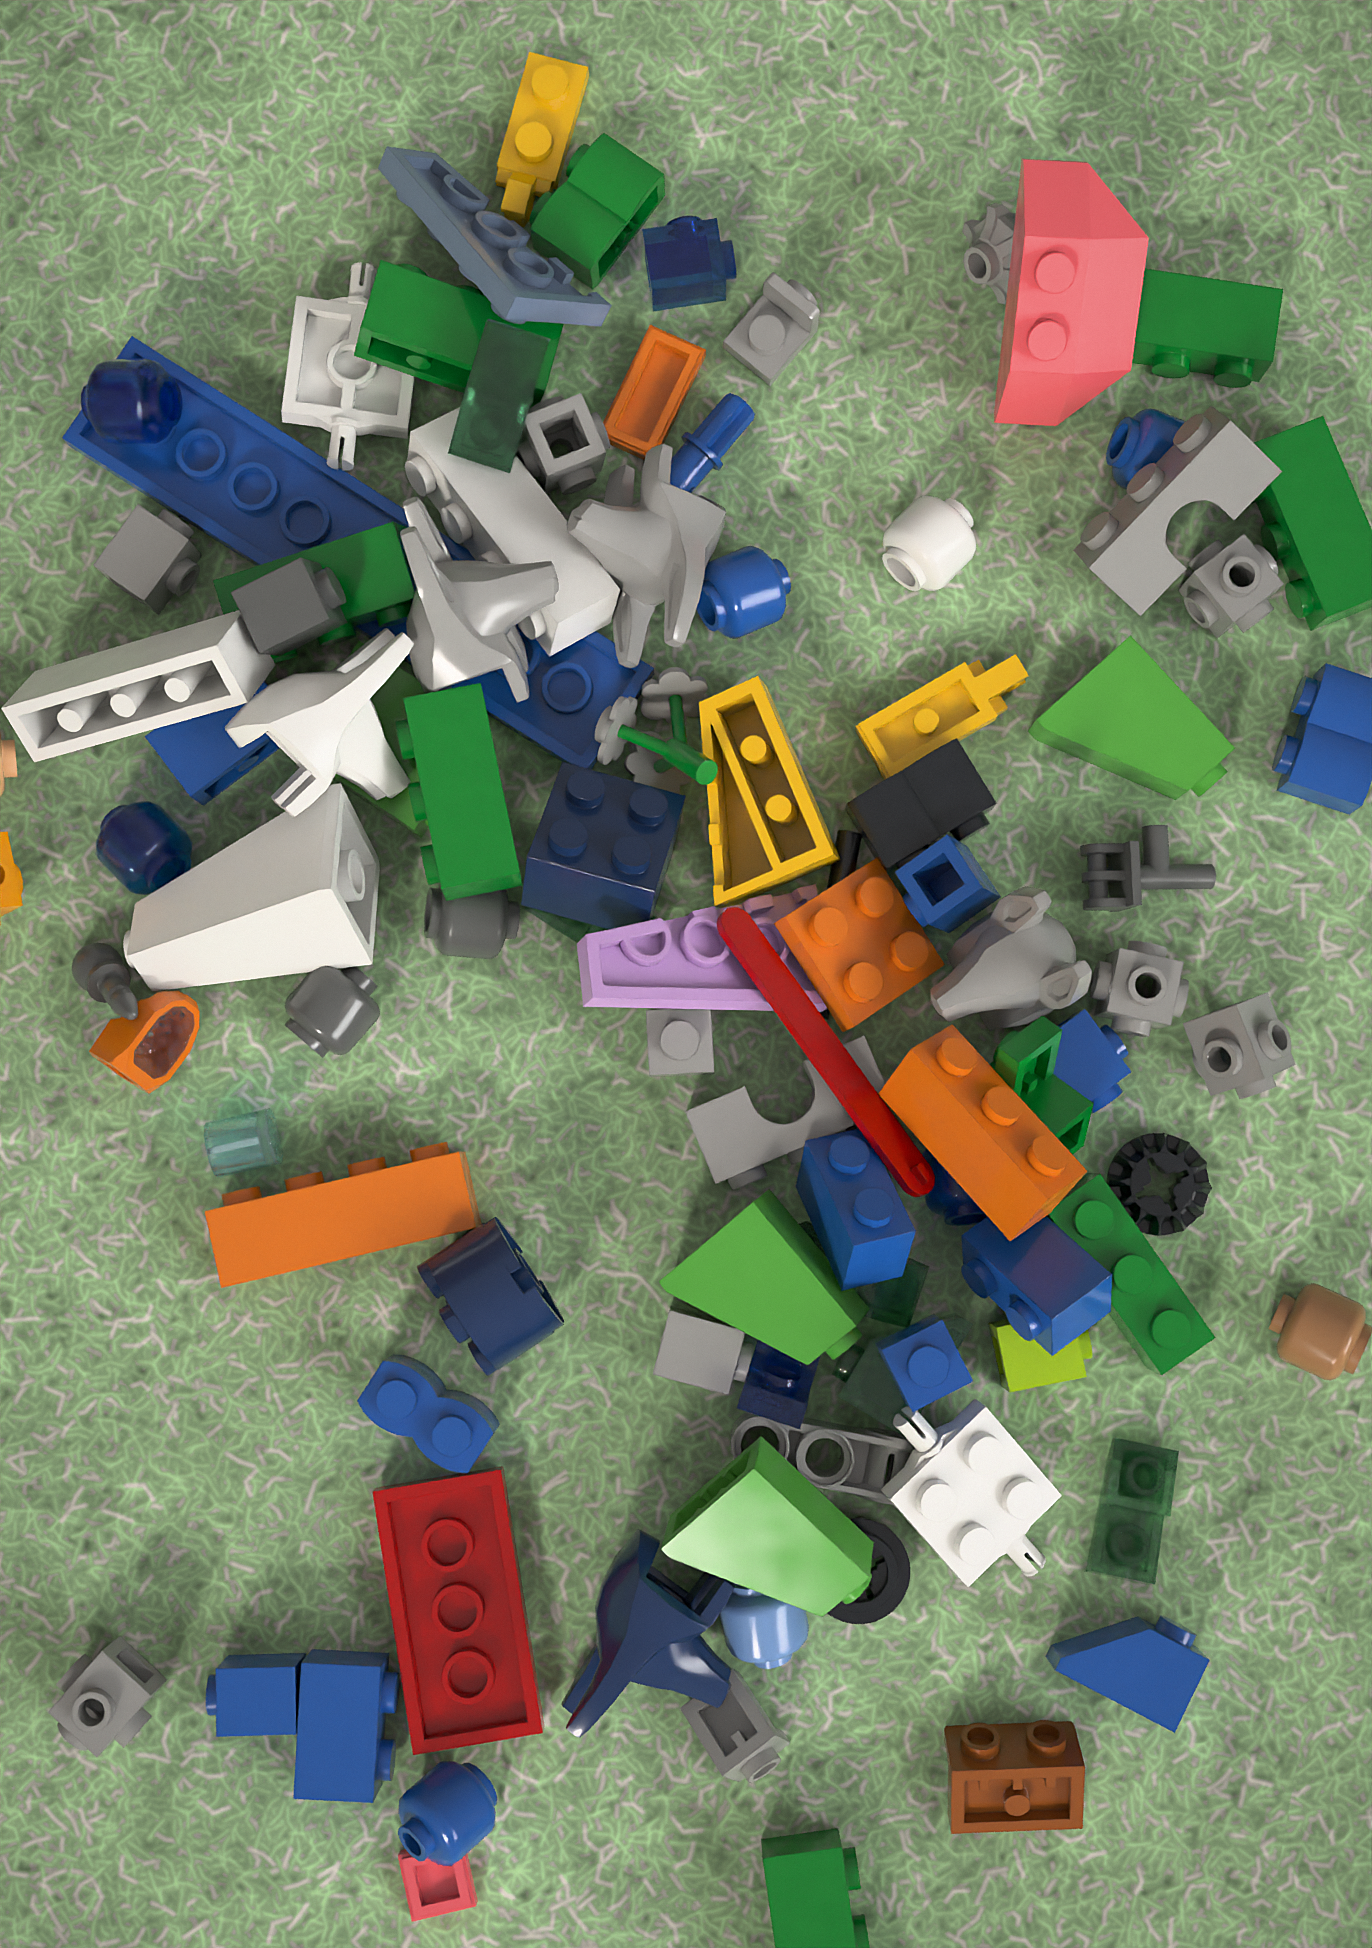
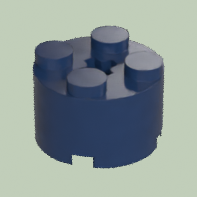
M497 1217L480 1224L417 1266L420 1276L437 1299L443 1295L445 1297L447 1305L439 1309V1314L458 1343L461 1344L469 1338L472 1339V1341L467 1343L468 1348L487 1376L501 1369L564 1325L563 1316L542 1280L538 1281L534 1272L521 1255L523 1251Z

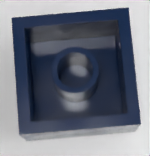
M562 762L527 855L521 905L606 929L652 920L677 841L686 796Z

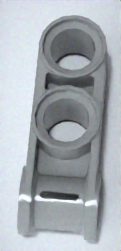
M751 1410L742 1414L735 1421L731 1430V1452L734 1459L744 1451L741 1446L744 1433L754 1426H766L771 1428L778 1436V1443L775 1449L815 1487L855 1494L867 1500L890 1505L893 1504L883 1494L881 1489L904 1468L911 1452L915 1449L901 1432L872 1427L863 1429L769 1410ZM820 1438H830L841 1446L839 1461L833 1467L826 1470H818L806 1462L808 1447L813 1441ZM890 1454L887 1477L885 1478L888 1456Z

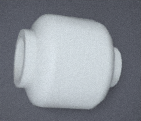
M922 496L914 500L884 532L883 547L885 553L882 557L884 566L897 582L909 590L918 591L921 588L935 591L943 588L974 556L976 540L971 529L974 525L971 514L961 503L951 498L943 501L937 497Z

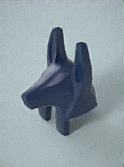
M637 1529L616 1554L602 1580L595 1604L596 1644L562 1701V1707L572 1713L566 1729L578 1738L583 1736L614 1703L629 1682L658 1689L672 1690L719 1708L732 1686L729 1680L732 1669L714 1653L700 1634L713 1625L724 1609L735 1588L734 1583L704 1571L690 1592H687L651 1566L659 1548L660 1540Z

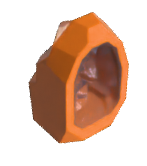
M161 991L149 998L137 1001V1018L128 1020L121 1016L120 1018L111 1019L89 1050L90 1054L124 1080L148 1094L171 1079L190 1053L199 1030L200 1011L197 1002L181 991Z

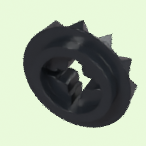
M1165 1133L1141 1135L1126 1143L1114 1156L1107 1174V1184L1140 1231L1155 1236L1184 1231L1186 1227L1204 1214V1206L1208 1194L1212 1190L1206 1169L1207 1162L1200 1157L1190 1142ZM1147 1159H1149L1152 1166H1156L1161 1174H1178L1183 1171L1184 1175L1177 1178L1176 1183L1168 1188L1171 1196L1169 1201L1173 1209L1159 1195L1136 1197L1135 1194L1144 1190L1143 1186L1152 1181L1149 1173L1151 1168Z
M858 1516L850 1520L874 1542L872 1558L876 1559L882 1555L884 1557L876 1561V1566L871 1568L872 1578L869 1586L873 1593L867 1595L864 1591L855 1601L849 1604H844L841 1601L827 1614L837 1620L850 1624H868L886 1617L901 1603L910 1582V1562L903 1543L886 1524Z

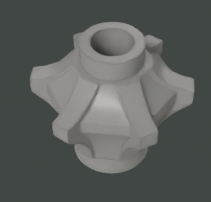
M993 203L987 206V215L983 221L971 219L964 223L962 232L968 240L969 249L964 254L963 262L965 271L973 282L987 284L996 295L998 303L1006 304L1016 213L1010 212L1003 204Z

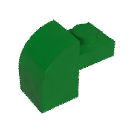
M1041 1016L1021 1032L1014 1030L1007 1034L997 1046L993 1062L990 1065L1073 1155L1084 1146L1094 1103L1053 1074L1062 1029L1044 1016Z

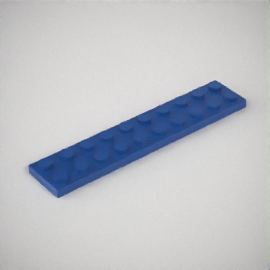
M131 336L62 437L74 450L256 566L390 522H396L407 528L409 527L405 511L402 507L352 475L342 471L341 468L336 470L329 467L325 458L133 336ZM439 531L453 561H476L468 549ZM377 620L354 627L355 630L369 639H372L385 628L391 631L395 637L401 632L407 636L406 622L380 628ZM516 624L525 645L529 666L526 672L530 691L528 699L516 702L502 668L451 685L452 688L481 683L488 715L561 762L592 770L598 761L597 755L601 743L595 740V729L601 714L608 706H613L620 696L626 698L631 696L638 700L642 694V685L646 681L651 680L655 672L652 666L641 659L634 668H628L619 664L615 643L597 631L549 657L536 638L529 639L521 631L518 624ZM408 654L404 661L412 665L410 655Z

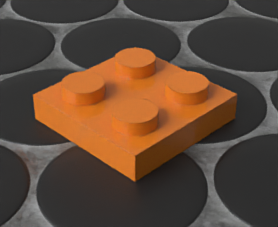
M875 858L774 923L842 1032L857 1026L945 965L922 927L907 908L901 894L878 858Z

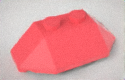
M1024 158L1021 160L994 408V423L1057 426L1131 371L1149 237L1087 162Z

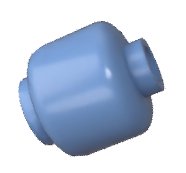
M734 1583L735 1588L726 1606L719 1614L725 1642L732 1656L744 1662L754 1663L755 1666L762 1669H772L786 1664L791 1659L792 1653L799 1650L807 1640L809 1624L806 1611Z

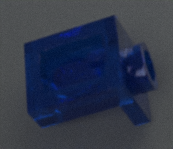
M757 1340L737 1409L800 1429L821 1355L807 1366Z

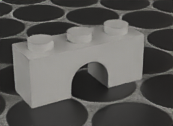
M1212 406L1203 414L1194 415L1179 428L1173 439L1174 445L1156 464L1150 463L1134 475L1127 486V494L1110 512H1103L1097 515L1085 527L1081 534V542L1073 550L1093 573L1140 616L1187 569L1169 551L1166 543L1167 526L1175 512L1190 502L1204 500L1215 503L1235 520L1282 472L1229 418Z
M865 1036L843 1044L871 1085L879 1093L885 1082ZM809 1059L804 1061L802 1065L811 1084L812 1099L806 1113L793 1123L777 1124L764 1119L755 1110L745 1086L685 1111L715 1184L728 1179L731 1189L735 1190L767 1176L763 1163L787 1154L791 1165L801 1162L806 1140L832 1135L843 1129H846V1131L859 1129Z

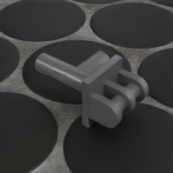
M1168 825L1143 826L1144 864H1140L1139 841L1095 843L1080 846V855L1087 857L1088 872L1081 873L1082 883L1088 884L1089 899L1083 900V910L1119 912L1142 905L1141 890L1212 889L1216 882V871L1212 864H1170Z

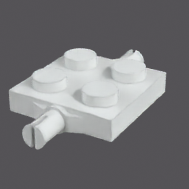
M362 262L351 265L348 297L324 300L296 296L281 410L282 422L321 427L331 432L329 454L326 463L329 467L338 470L341 447H343L342 471L351 470L354 467L356 436L374 434L408 439L415 383L414 376L354 356L360 327L377 274V269L373 265L366 263L364 284L361 286Z
M974 1399L951 1422L937 1427L935 1430L918 1410L912 1412L908 1406L901 1409L916 1429L898 1413L893 1419V1425L901 1431L915 1449L911 1452L904 1468L881 1489L883 1494L967 1587L993 1562L1006 1553L1025 1576L1037 1574L1038 1571L1024 1554L1026 1553L1041 1569L1046 1563V1558L1025 1534L1030 1526L1062 1495L988 1408L977 1399Z

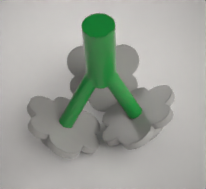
M671 667L664 670L659 675L658 680H648L642 685L644 699L641 702V712L643 716L650 720L665 718L666 722L672 725L673 737H668L664 740L656 732L646 731L643 733L636 730L637 716L634 713L637 708V699L631 696L628 698L620 696L613 706H608L603 711L596 725L595 740L601 743L597 755L598 762L607 765L611 759L617 760L623 751L624 744L629 741L634 743L635 752L625 758L624 767L629 774L634 775L632 781L680 794V786L688 784L692 779L702 785L711 783L717 776L718 766L713 760L688 745L685 727L687 716H700L699 702L709 698L706 694L708 689L706 679L701 676L690 677L686 670L679 667Z

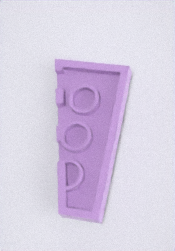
M816 884L800 887L792 893L771 897V894L750 898L743 904L730 906L741 908L751 916L818 1011H824L827 1008L774 925L776 921L818 895ZM713 906L695 910L688 916L663 921L659 918L586 934L577 943L583 1007L774 1011L717 930L719 915L730 907L716 909Z

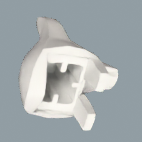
M387 628L383 629L332 671L292 674L270 684L252 697L248 703H245L225 726V730L239 748L244 747L266 733L299 766V769L271 796L272 800L290 816L295 817L327 790L335 774L359 786L376 801L385 796L393 798L407 788L408 783L411 782L385 738L381 722L370 699L405 659L414 645L411 639L403 632L395 637Z

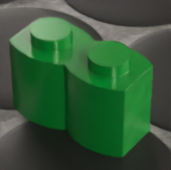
M605 133L600 135L591 146L583 144L576 150L566 169L568 180L554 193L550 191L545 192L536 202L529 218V223L532 225L530 232L533 249L548 259L557 257L574 272L573 276L592 290L599 285L624 252L628 243L636 236L665 196L664 173Z

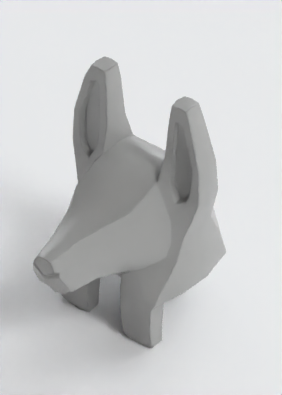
M666 444L657 445L646 453L642 468L639 502L633 504L635 469L628 465H623L609 475L604 503L592 499L584 500L579 507L572 510L567 523L568 533L589 549L620 588L613 613V633L619 664L628 668H634L639 664L647 626L656 605L665 602L664 642L673 647H680L685 643L700 600L705 569L716 549L725 522L726 509L702 495L696 496L670 484L673 447Z
M418 496L403 501L409 527L401 530L400 536L417 587L406 620L407 636L414 643L409 655L415 676L425 694L451 689L453 684L502 668L516 702L528 699L530 691L526 672L529 666L525 645L516 624L531 613L555 602L559 583L552 561L524 564H498L488 561L469 560L453 561L436 525Z
M1025 886L1011 892L999 900L993 912L970 925L958 938L953 947L946 953L954 970L948 977L930 989L931 1003L939 1016L951 1022L968 1014L978 1012L989 1031L997 1028L1028 1024L1041 1016L1048 1015L1054 1009H1062L1072 1005L1088 992L1092 970L1086 960L1076 962V947L1069 932L1062 922L1045 912L1052 903L1045 890Z

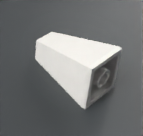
M342 784L329 785L319 798L295 817L290 816L285 811L135 903L131 930H128L124 935V954L129 966L138 971L152 992L313 972L323 966H331L338 969L372 964L380 864L379 858Z

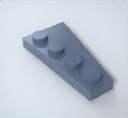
M386 147L378 169L396 189L398 199L412 208L427 226V232L430 237L445 247L459 264V271L467 279L474 282L491 302V309L495 314L514 324L534 321L602 326L612 305L597 292L588 293L587 296L579 293L570 285L574 275L572 270L557 257L549 258L546 261L526 247L530 234L514 220H508L494 212L485 211L490 199L438 154Z

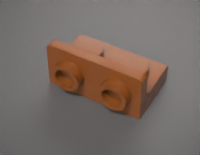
M1038 1720L1031 1723L1005 1724L977 1722L969 1725L945 1726L944 1742L948 1759V1819L951 1834L1083 1829L1085 1764L1075 1725L1072 1721L1054 1722Z

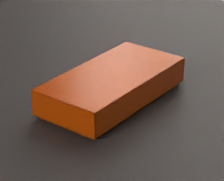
M649 325L603 421L610 445L645 460L646 453L651 448L664 444L706 357V349Z

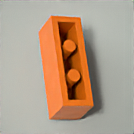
M953 1024L911 1048L878 1093L1009 1241H1012L1050 1214L1087 1172L1084 1166Z

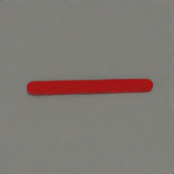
M727 908L717 919V930L724 942L903 1191L912 1197H922L929 1193L934 1187L935 1176L928 1162L751 916L741 908Z

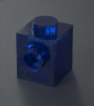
M682 216L669 221L666 226L642 229L644 257L653 312L726 301V280L736 279V263L732 240L720 241L717 218L702 220L697 216Z

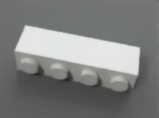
M474 400L410 431L408 458L405 462L407 478L413 489L420 496L424 497L427 495L440 512L444 528L453 541L458 544L463 542L476 561H488L498 564L552 561L559 583L555 602L531 613L517 623L521 631L529 639L536 638L550 657L611 623L620 588L589 549L568 533V521Z
M238 610L34 671L1 709L32 760L37 762L248 703L274 668L275 663L271 655L258 652L243 617Z

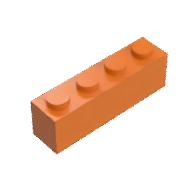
M443 1142L410 1150L412 1163L387 1168L385 1157H379L347 1165L349 1177L325 1183L323 1172L320 1171L284 1180L287 1192L262 1198L260 1186L222 1194L224 1207L205 1211L221 1288L476 1228L481 1224V1219L465 1151L450 1153L448 1143Z

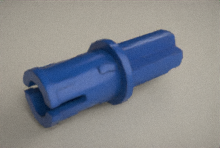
M731 393L725 395L693 434L688 432L683 434L681 438L684 444L671 460L670 484L692 493L712 468L718 471L723 466L720 460L721 457L754 420L755 413L746 401Z

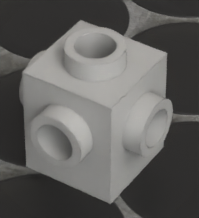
M582 393L564 400L560 396L549 398L531 407L528 410V414L522 416L520 432L522 441L514 444L517 457L533 478H538L544 492L548 493L560 488L563 495L578 492L596 482L595 474L602 471L606 456L605 449L610 448V441L602 419L597 412L590 414ZM557 444H563L568 446L572 452L554 459L550 449Z
M1243 534L1227 547L1218 539L1188 563L1194 572L1178 591L1184 597L1185 607L1191 617L1203 628H1209L1218 639L1235 625L1244 633L1272 612L1274 607L1268 599L1284 583L1277 576L1279 573L1278 566L1271 554L1261 545H1253ZM1230 577H1231L1232 580L1236 583V585H1234V584L1231 582Z
M1129 941L1127 949L1119 948L1108 953L1105 962H1097L1091 980L1090 998L1097 999L1094 1016L1111 1019V1029L1113 1031L1140 1037H1149L1151 1028L1160 1029L1170 1026L1173 1016L1181 1017L1188 997L1189 981L1181 978L1184 962L1165 958L1167 953L1166 947L1142 941ZM1139 975L1149 976L1153 979L1150 998L1141 997L1135 989V982Z
M1268 992L1183 1023L1193 1049L1194 1066L1198 1074L1205 1080L1210 1096L1234 1088L1239 1099L1262 1093L1276 1087L1273 1075L1296 1065L1291 1054L1289 1032L1285 1025L1278 1020Z
M119 1636L103 1649L93 1661L84 1654L73 1664L56 1684L64 1694L48 1713L59 1722L57 1724L58 1730L68 1743L80 1750L85 1751L88 1749L98 1757L114 1740L124 1748L152 1717L143 1707L167 1679Z

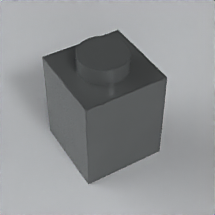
M299 558L231 592L256 648L261 654L281 656L347 623L340 608V605L346 603V597L336 575L329 567L322 569L320 563L304 558Z

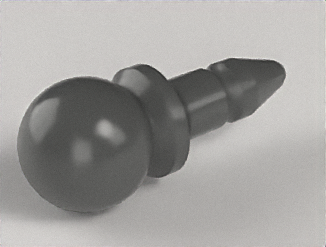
M91 943L82 947L76 953L72 962V974L76 983L86 990L94 1000L108 1003L117 1015L128 1020L136 1019L138 1016L137 998L129 989L131 976L124 966L118 951L104 943Z

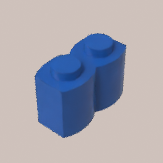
M1326 663L1314 674L1313 678L1307 676L1302 678L1291 706V712L1301 715L1294 737L1289 735L1283 737L1273 761L1272 771L1281 773L1277 791L1350 815L1363 805L1372 782V678Z
M393 1354L382 1361L357 1400L366 1416L376 1425L396 1435L413 1437L416 1445L427 1458L440 1467L458 1473H468L500 1425L494 1413L482 1401L468 1393L446 1389L442 1380L431 1368L414 1358L404 1355Z

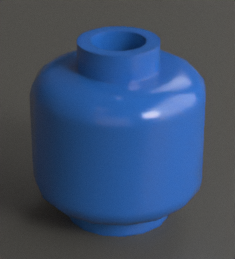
M1151 408L1139 411L1132 418L1125 417L1121 420L1111 436L1106 453V462L1109 466H1112V476L1115 482L1121 488L1127 489L1129 482L1140 469L1150 463L1156 464L1174 445V436L1186 421Z
M746 546L714 559L707 564L700 600L696 608L697 612L709 630H718L722 635L732 639L743 637L782 618L786 608V595L791 591L789 574L780 560L771 559L762 549L754 546Z
M453 1761L438 1763L399 1799L398 1814L402 1826L398 1829V1835L406 1851L418 1861L429 1859L437 1865L443 1866L456 1864L484 1839L495 1826L496 1811L494 1806L497 1804V1795L491 1781L477 1766L471 1763H463L462 1765Z

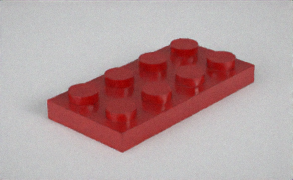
M503 1466L376 1487L372 1493L413 1755L543 1733L545 1725Z

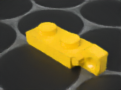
M533 52L528 54L496 165V186L506 188L501 212H504L505 218L514 220L521 227H525L529 222L536 196L541 197L545 192H552L553 189L558 187L589 79V68L587 66Z
M1016 654L987 671L979 660L969 665L964 662L855 726V731L885 780L956 738L958 741H961L995 721L997 716L1008 708L1002 696L1025 684V678L1029 677Z

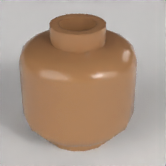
M1315 1283L1307 1284L1303 1287L1296 1299L1284 1294L1269 1326L1270 1330L1280 1334L1276 1347L1277 1354L1283 1361L1329 1381L1338 1378L1343 1370L1352 1375L1354 1374L1372 1334V1326L1364 1323L1366 1312L1363 1305Z

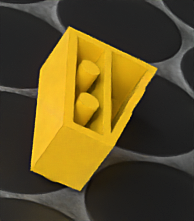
M759 676L700 701L699 711L703 755L713 760L718 766L716 778L707 784L710 824H708L709 843L712 846L715 884L713 885L714 906L725 908L737 905L747 899L759 896L839 861L840 857L769 689Z

